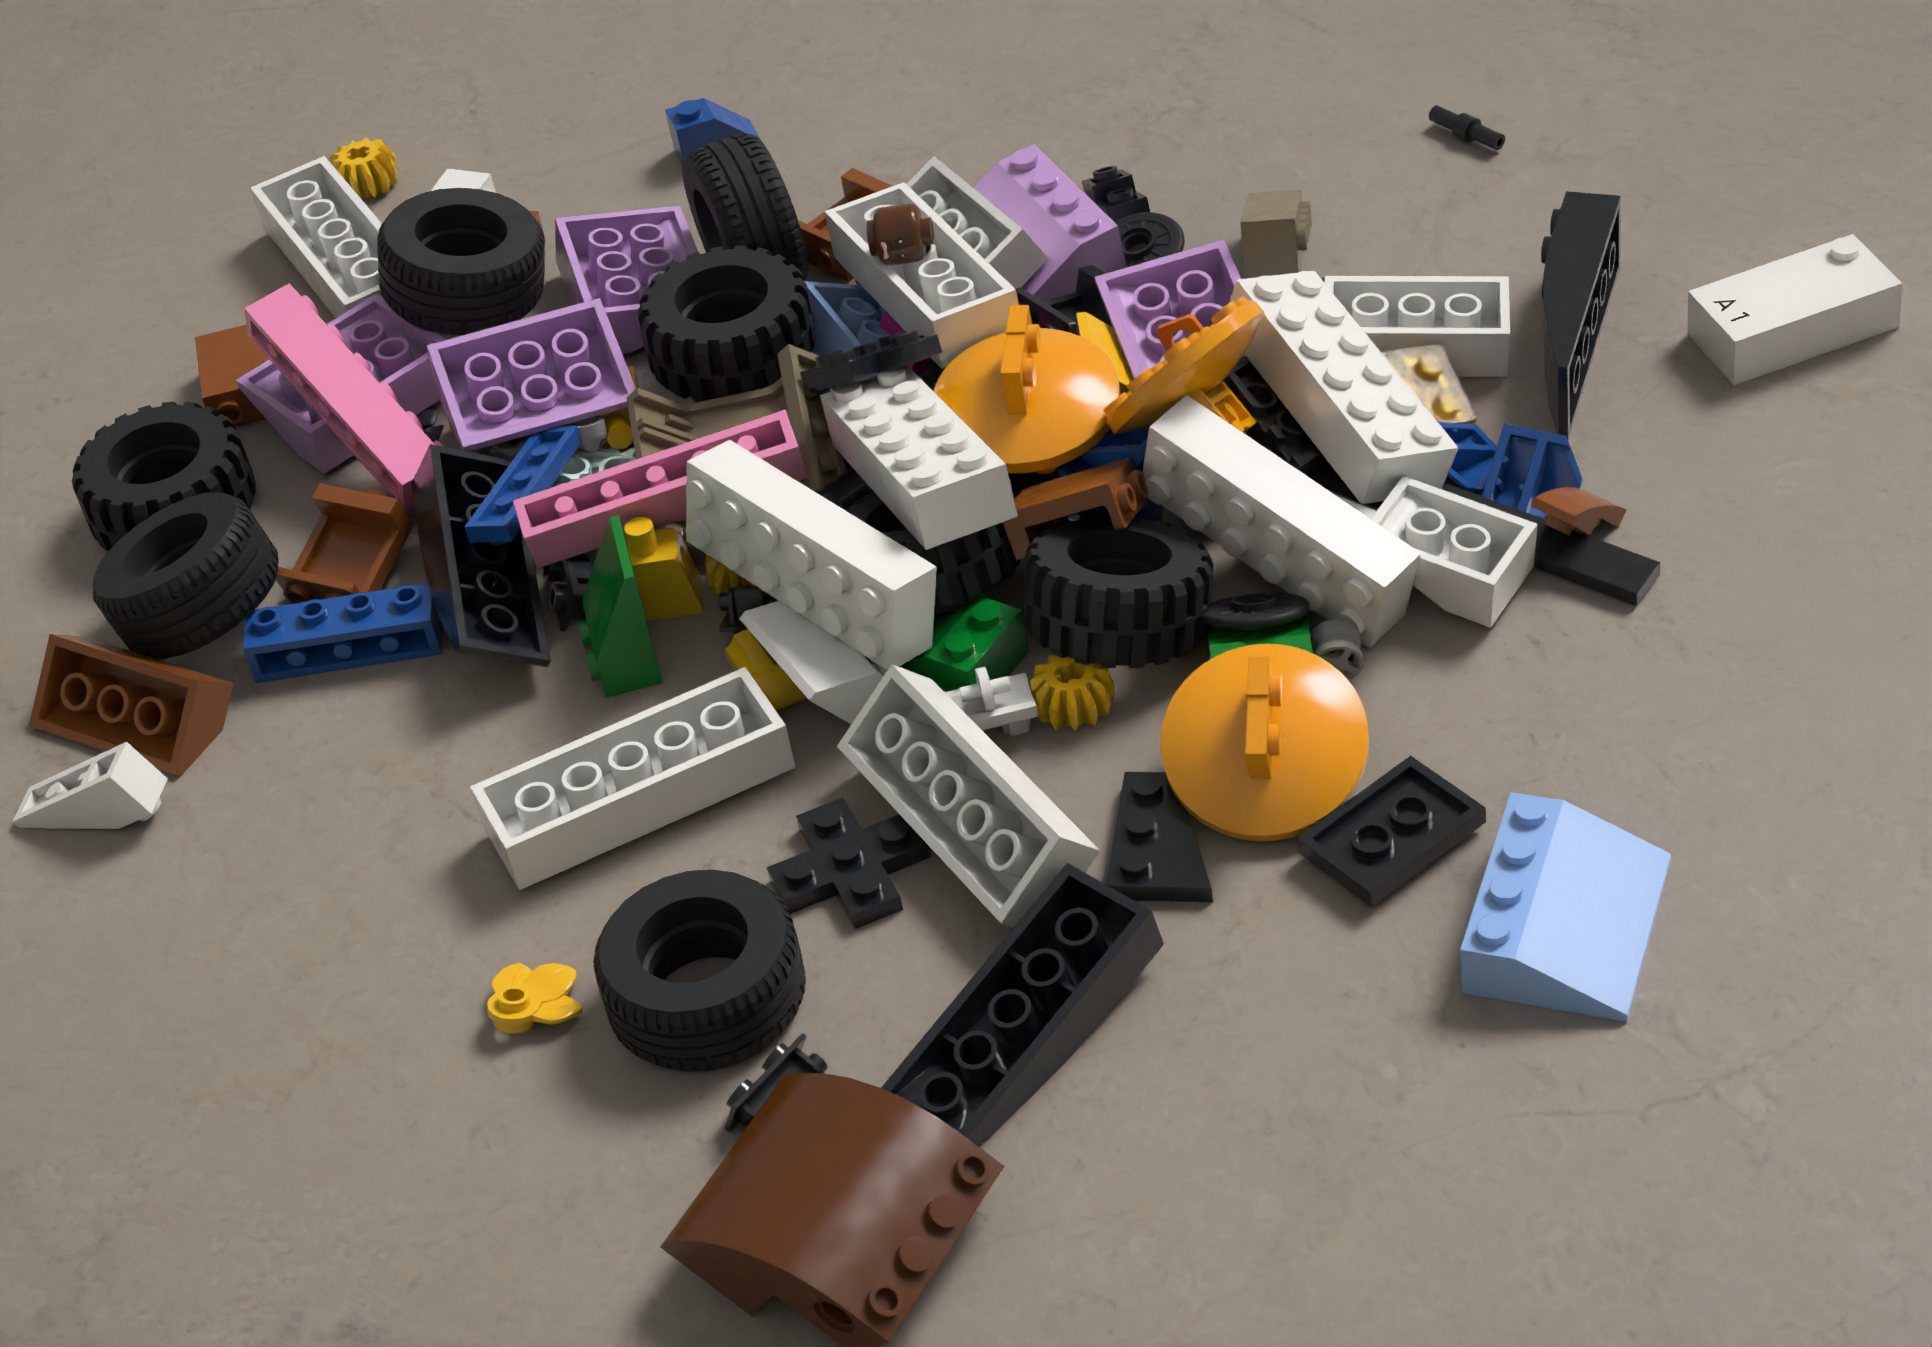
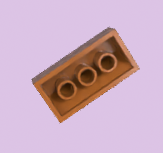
M50 634L29 726L102 751H108L128 742L157 769L174 775H183L223 730L234 683L89 637Z

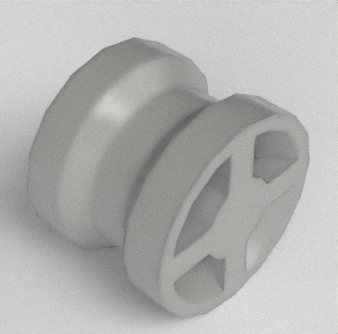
M1333 619L1322 622L1313 629L1310 637L1314 654L1333 665L1347 680L1355 678L1363 668L1360 632L1356 625L1347 620Z

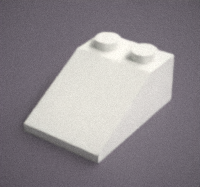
M1406 476L1400 479L1371 518V520L1421 553L1413 583L1414 587L1445 611L1489 628L1492 627L1534 567L1538 524Z

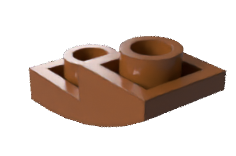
M1561 487L1549 490L1536 496L1531 504V507L1547 514L1543 524L1569 536L1573 528L1591 535L1594 527L1598 528L1601 520L1619 527L1627 511L1594 494L1574 487Z

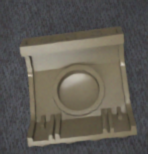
M788 344L777 354L781 378L771 386L696 403H679L636 388L626 397L636 459L786 410L808 478L798 482L816 492L846 471L844 457L832 444L820 395L831 392L830 387L816 390V388L805 390L800 372L817 366L815 357L819 355ZM686 519L654 529L674 528L678 530L695 565L705 564L706 553L686 541Z

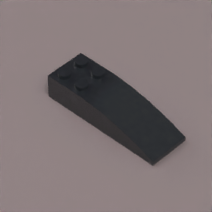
M1566 191L1561 208L1553 209L1550 223L1551 236H1545L1542 243L1541 262L1545 264L1542 284L1545 382L1549 408L1557 434L1565 435L1568 440L1620 272L1621 196Z
M430 444L411 484L426 577L445 632L456 652L548 667L551 658L535 564L524 540L522 530L518 532L512 542L501 545H493L490 542L470 543L465 530L467 522L512 460Z
M1067 863L881 1088L914 1103L940 1118L974 1144L978 1145L1025 1104L1065 1064L1099 1026L1162 948L1164 943L1152 910Z

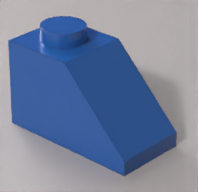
M705 98L684 101L676 107L665 110L673 147L681 164L691 150L704 147L726 137L744 132L759 138L749 119Z

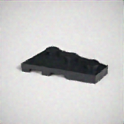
M1247 356L1242 357L1225 378L1224 382L1257 423L1253 427L1275 455L1305 475L1326 462L1327 459Z
M1125 772L1106 885L1134 901L1213 903L1212 888L1188 811L1174 794L1166 773Z

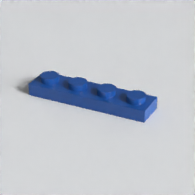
M577 426L554 427L531 434L465 525L470 543L490 542L493 545H501L513 541L521 530L513 501L551 487L582 443Z

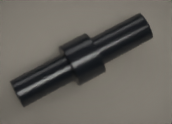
M1438 105L1432 107L1429 112L1430 121L1452 130L1453 136L1468 143L1476 141L1496 151L1500 150L1505 143V135L1483 126L1480 119L1467 113L1458 115Z

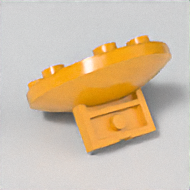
M1244 296L1235 302L1231 301L1210 319L1214 324L1210 327L1206 326L1198 333L1196 331L1188 338L1184 337L1162 355L1165 358L1163 363L1159 362L1151 369L1147 368L1126 386L1129 392L1122 393L1103 409V412L1108 416L1106 419L1107 426L1115 435L1148 427L1185 395H1188L1245 433L1257 422L1225 384L1224 380L1243 357L1252 342L1265 313L1256 301L1251 300L1248 302Z
M1010 305L1006 332L986 338L955 357L941 373L933 392L1006 464L1008 473L1036 472L1038 474H1048L1055 471L1058 466L1074 460L1089 451L1106 435L1110 428L1106 424L1108 416L1103 412V409L1120 396V387L1113 363L1097 345L1069 332L1040 328L1039 324H1032L1029 305Z
M1255 644L1232 649L1215 656L1198 667L1184 680L1171 699L1164 716L1160 737L1161 756L1168 782L1174 794L1185 809L1198 821L1221 834L1233 838L1261 842L1278 841L1302 835L1350 800L1359 786L1366 769L1369 755V730L1366 714L1357 692L1346 677L1333 665L1315 654L1296 647L1281 644Z

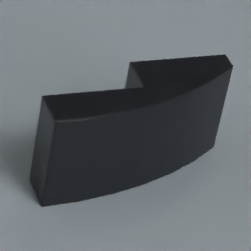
M1117 166L1097 169L1092 172L1093 178L1082 181L1086 195L1114 222L1128 215L1150 212L1148 199L1145 195L1136 191L1132 174L1122 169L1118 170Z

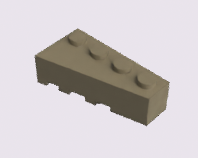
M1301 190L1249 193L1240 222L1244 279L1303 271V251L1307 250L1310 227H1312L1310 201L1302 202Z

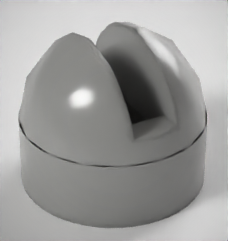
M594 416L568 425L578 427L582 442L578 449L581 451L594 452L601 448L607 440V428L603 416Z

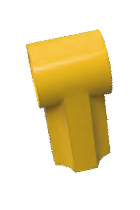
M749 629L733 635L732 642L725 648L728 663L734 671L746 667L776 712L806 699L803 692Z

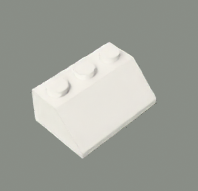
M780 601L747 610L739 618L811 702L849 724L853 723L887 672L886 669Z

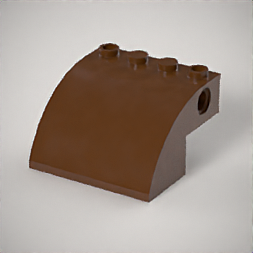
M826 1073L785 1075L660 1248L752 1317L775 1295L843 1347H880L883 1343H889L1005 1166L940 1118L880 1087L852 1078Z

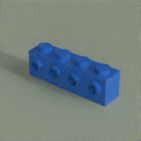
M429 584L405 585L392 589L359 592L347 596L321 600L314 599L302 603L256 609L246 617L243 651L255 683L442 655L443 625L436 610Z

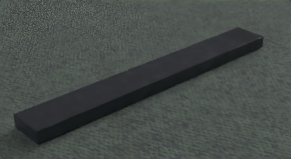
M1328 461L1306 474V476L1322 487L1358 501ZM1443 484L1442 490L1538 524L1534 567L1636 606L1660 575V562L1574 530H1572L1570 536L1543 524L1544 519L1453 485ZM1384 501L1366 504L1379 508Z

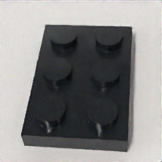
M1410 755L1297 838L1298 853L1373 907L1486 823V807Z

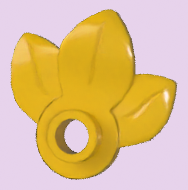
M515 963L503 968L495 975L492 981L493 995L487 1002L488 1016L493 1020L494 1026L505 1033L525 1032L531 1029L536 1022L551 1025L562 1023L578 1016L583 1012V1007L577 1001L567 996L576 983V970L570 966L557 963L540 965L533 971L522 963Z

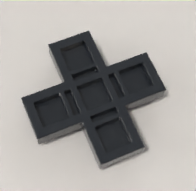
M902 331L878 338L877 341L853 347L849 351L842 352V350L815 357L817 366L800 372L805 390L812 388L821 390L853 382L880 371L922 361L942 353L937 334L924 338V335L918 336L917 331L905 334Z
M842 797L797 815L799 830L810 850L767 867L770 882L790 914L837 896L852 925L857 929L903 910L901 897L888 874L931 858L929 845L900 814L861 829Z

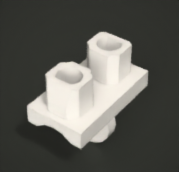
M984 666L975 669L976 684L945 692L982 731L1002 726L1004 734L1014 736L1028 732L1030 729V719L1038 717L1037 706L1033 699L1026 673L989 680Z

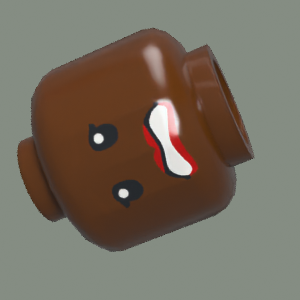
M915 204L881 207L875 211L873 220H867V240L870 254L872 257L878 256L884 265L892 266L919 262L926 255L927 245L935 244L932 218H923L921 209Z

